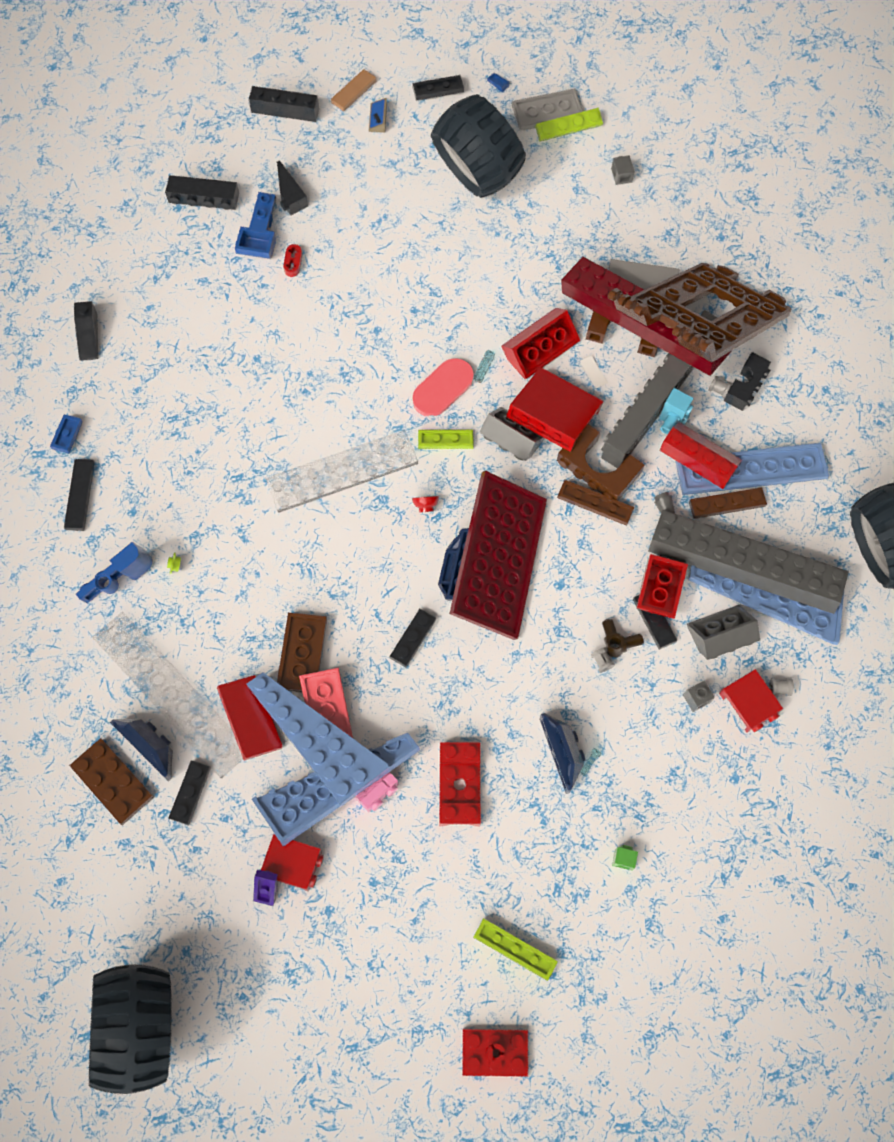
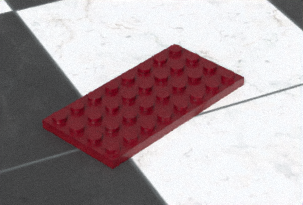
M486 470L481 473L449 612L450 615L512 640L518 639L547 502L546 498Z

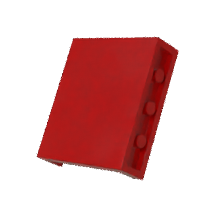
M540 367L512 401L506 417L571 452L576 440L595 414H599L604 401Z

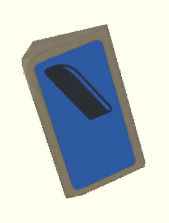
M387 98L370 104L369 132L385 133Z

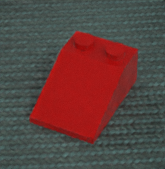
M650 554L646 563L636 609L675 619L688 564Z

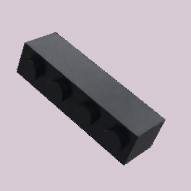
M252 86L250 91L249 105L251 113L316 122L319 112L318 95Z
M169 175L165 194L168 203L236 210L239 190L237 182Z

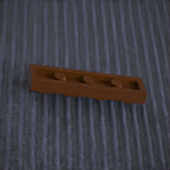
M564 480L557 496L558 499L626 526L634 510L633 506L613 498L611 500L603 494Z
M761 487L690 499L689 505L693 519L762 508L766 507L767 502Z

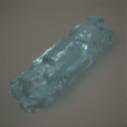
M487 350L473 376L474 381L478 383L483 381L484 375H486L495 357L493 351Z

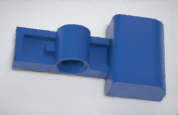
M258 192L249 228L240 226L235 245L236 254L266 259L272 258L276 237L275 232L268 231V228L270 229L272 226V213L276 201L275 194Z
M131 542L109 560L112 563L110 566L98 572L89 583L82 585L76 596L79 600L88 604L102 591L107 594L115 593L119 588L117 579L120 576L125 575L132 580H137L151 568L153 564L152 557L146 550ZM109 580L108 586L104 587L105 582Z

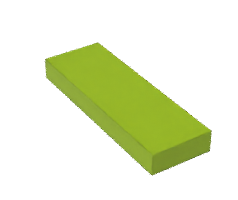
M418 430V449H473V430Z

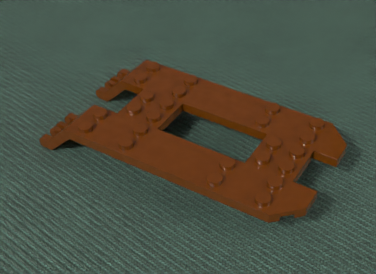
M700 263L633 296L624 295L617 288L612 289L608 294V299L614 301L617 310L646 326L657 321L663 322L666 327L673 329L672 334L678 338L681 346L710 362L717 360L787 318L792 311L790 306L785 305L786 300L781 295L771 290L761 294L736 281L739 273L721 265H718L717 268L709 267L708 263ZM714 293L718 295L719 299L731 302L736 308L710 321L689 310L686 306Z

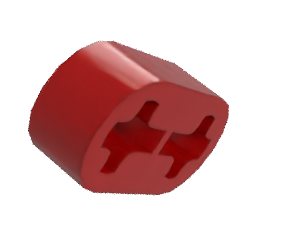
M291 244L286 249L283 268L284 273L288 277H295L300 272L302 250L299 245ZM294 251H296L297 253H295V256L293 258L292 254ZM291 264H294V268H292V270H289L291 268Z

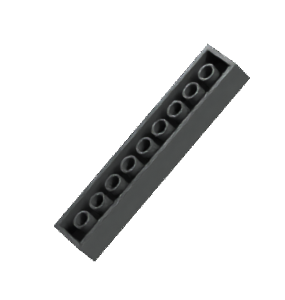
M706 310L700 315L710 321L717 318ZM669 353L666 355L663 366L657 367L653 374L654 378L646 382L643 393L639 392L634 399V405L628 406L624 412L625 417L622 420L619 419L614 426L615 430L613 433L609 432L605 437L604 445L601 448L603 451L601 458L618 468L631 455L662 413L665 402L673 388L678 390L694 369L693 366Z
M666 510L661 512L648 552L686 563L690 566L693 565L696 568L832 614L835 613L841 603L849 573L847 570Z

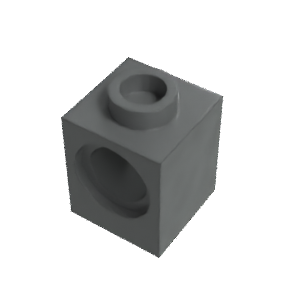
M630 155L613 158L611 171L616 185L632 183L635 171Z
M705 681L687 689L683 694L692 712L710 704L715 698Z

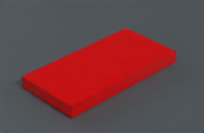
M255 675L217 686V691L244 761L280 750L283 747L272 717L247 686V683L256 677Z

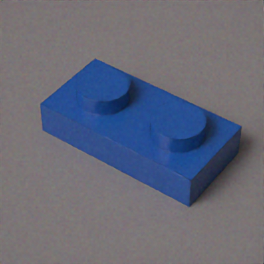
M63 414L50 444L51 449L69 454L83 421L80 418Z

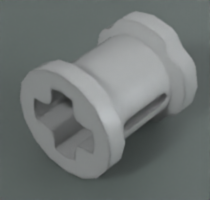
M715 376L708 391L711 392L713 390L725 398L732 383H726L718 379V376Z
M606 647L591 654V657L596 660L599 666L598 671L600 673L615 666V663L611 662L607 654L608 650Z
M771 678L769 689L774 696L776 694L792 696L794 691L792 678L787 680Z

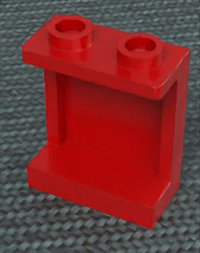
M756 669L723 688L719 693L723 700L728 699L744 722L746 733L751 730L754 733L764 727L762 723L767 720L770 723L780 717L778 713L783 710V707Z
M273 834L261 870L278 874L277 881L309 892L310 887L314 888L317 880L315 872L317 867H321L324 855H321L322 850L320 848L295 840L283 846L277 836Z

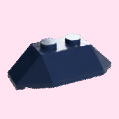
M469 528L461 529L459 535L451 542L445 552L438 586L447 601H452Z
M543 713L540 715L539 720L565 794H568L572 790L584 765L585 756L582 749L579 750L577 746L579 741L576 731H572L570 725Z
M113 719L110 721L129 743L169 782L172 777L173 750L168 745L171 742L163 734L159 737L155 733L157 728L150 721L147 723L142 719Z

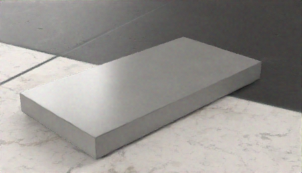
M575 88L515 100L511 103L520 131L533 129L540 122L583 112Z
M610 259L609 271L644 290L679 274L680 270L678 268Z

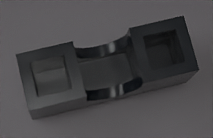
M751 352L740 372L749 382H741L735 379L725 396L724 402L741 411L744 410L746 405L750 406L755 398L752 396L753 393H758L763 384L760 382L761 379H766L771 371L768 369L771 361Z

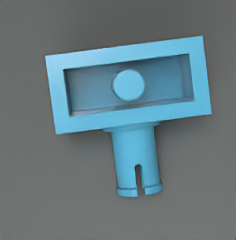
M673 388L666 400L659 418L664 421L660 427L664 434H668L678 422L686 424L694 407L691 405L693 397Z

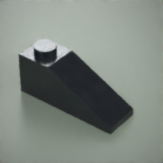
M279 160L277 161L281 196L280 205L284 211L287 210L290 216L308 207L307 196Z
M92 301L74 303V322L79 360L98 359L97 311Z

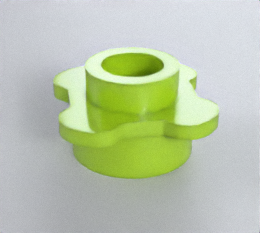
M176 553L168 558L167 568H170L169 574H172V571H179L181 557L176 556Z

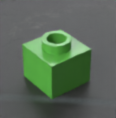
M621 845V848L617 847L614 851L612 866L631 871L634 870L638 852L633 851V847Z

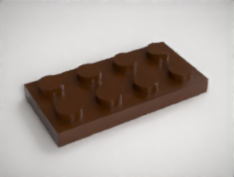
M288 612L277 683L288 691L302 692L299 676L319 672L327 616Z
M102 738L69 765L120 825H124L154 798Z

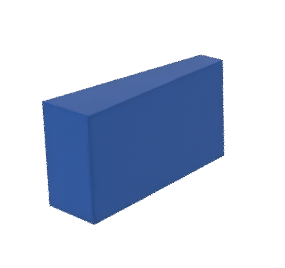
M496 73L487 78V81L501 92H504L509 87V81Z

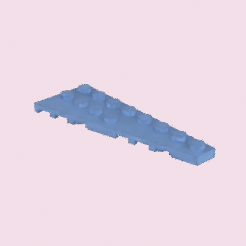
M693 565L690 566L689 581L833 645L839 644L844 592L839 607L832 614L696 568Z
M262 672L247 683L248 688L341 807L390 770V766L265 673Z
M405 733L386 741V744L368 750L390 766V770L384 774L386 775L419 752L420 748L412 737ZM315 772L308 774L307 777L294 782L293 780L287 783V786L275 790L274 788L269 790L268 794L257 798L255 796L252 798L253 803L283 846L341 806Z

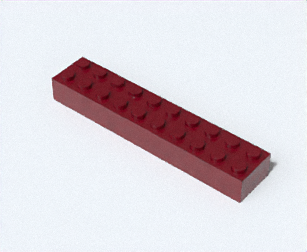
M583 256L561 279L562 294L709 376L715 372L731 353L730 351L717 360L710 362L681 346L678 338L672 334L673 329L666 327L663 322L657 321L646 326L617 310L614 301L608 299V294L612 289L617 288L624 295L628 294L630 296L644 289Z

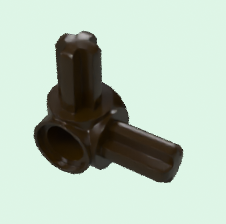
M606 619L602 622L606 635L604 641L608 650L607 654L610 657H619L624 652H627L628 648L644 644L641 634L624 637L617 633L612 619ZM618 644L619 647L614 648L611 645Z

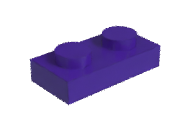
M257 869L254 876V902L274 906L278 874Z

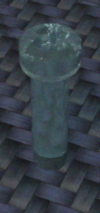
M596 748L592 749L591 756L580 771L584 776L596 758L602 754Z

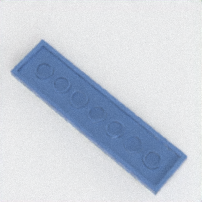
M821 443L732 452L733 455L742 459V462L724 489L675 461L682 495L828 479L829 477Z

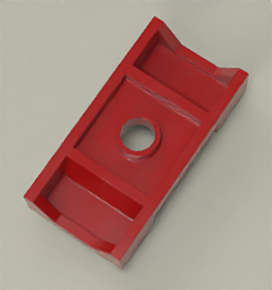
M440 742L439 826L481 825L480 742ZM456 780H463L466 787L463 790H457L454 787V782Z

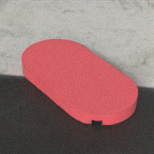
M457 358L443 362L414 390L412 399L416 411L424 416L442 414L471 386L473 381L472 367L466 361Z

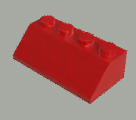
M555 308L501 345L509 363L524 379H527L537 372L540 367L543 368L581 340L568 311Z
M680 422L671 429L659 450L724 489L742 462V459Z

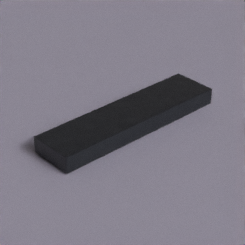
M74 459L64 522L65 530L84 531L95 464L94 460Z

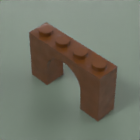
M593 311L585 340L603 344L607 327L612 321ZM641 338L637 353L655 357L658 347Z
M588 424L576 440L572 451L569 452L562 448L558 453L557 461L561 467L573 472L576 478L588 483L591 489L597 490L611 500L612 498L619 500L640 476L645 465L632 455H629L613 472L599 473L593 470L587 464L585 455L598 441L600 432Z

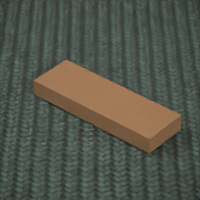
M363 69L331 98V103L344 112L376 82V77Z

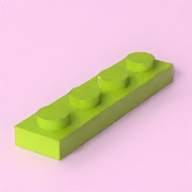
M598 107L540 122L535 125L539 142L602 126L603 121Z
M484 918L473 936L477 941L546 981L549 980L558 963L555 959Z

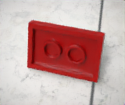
M463 1029L462 1076L528 1077V1030Z

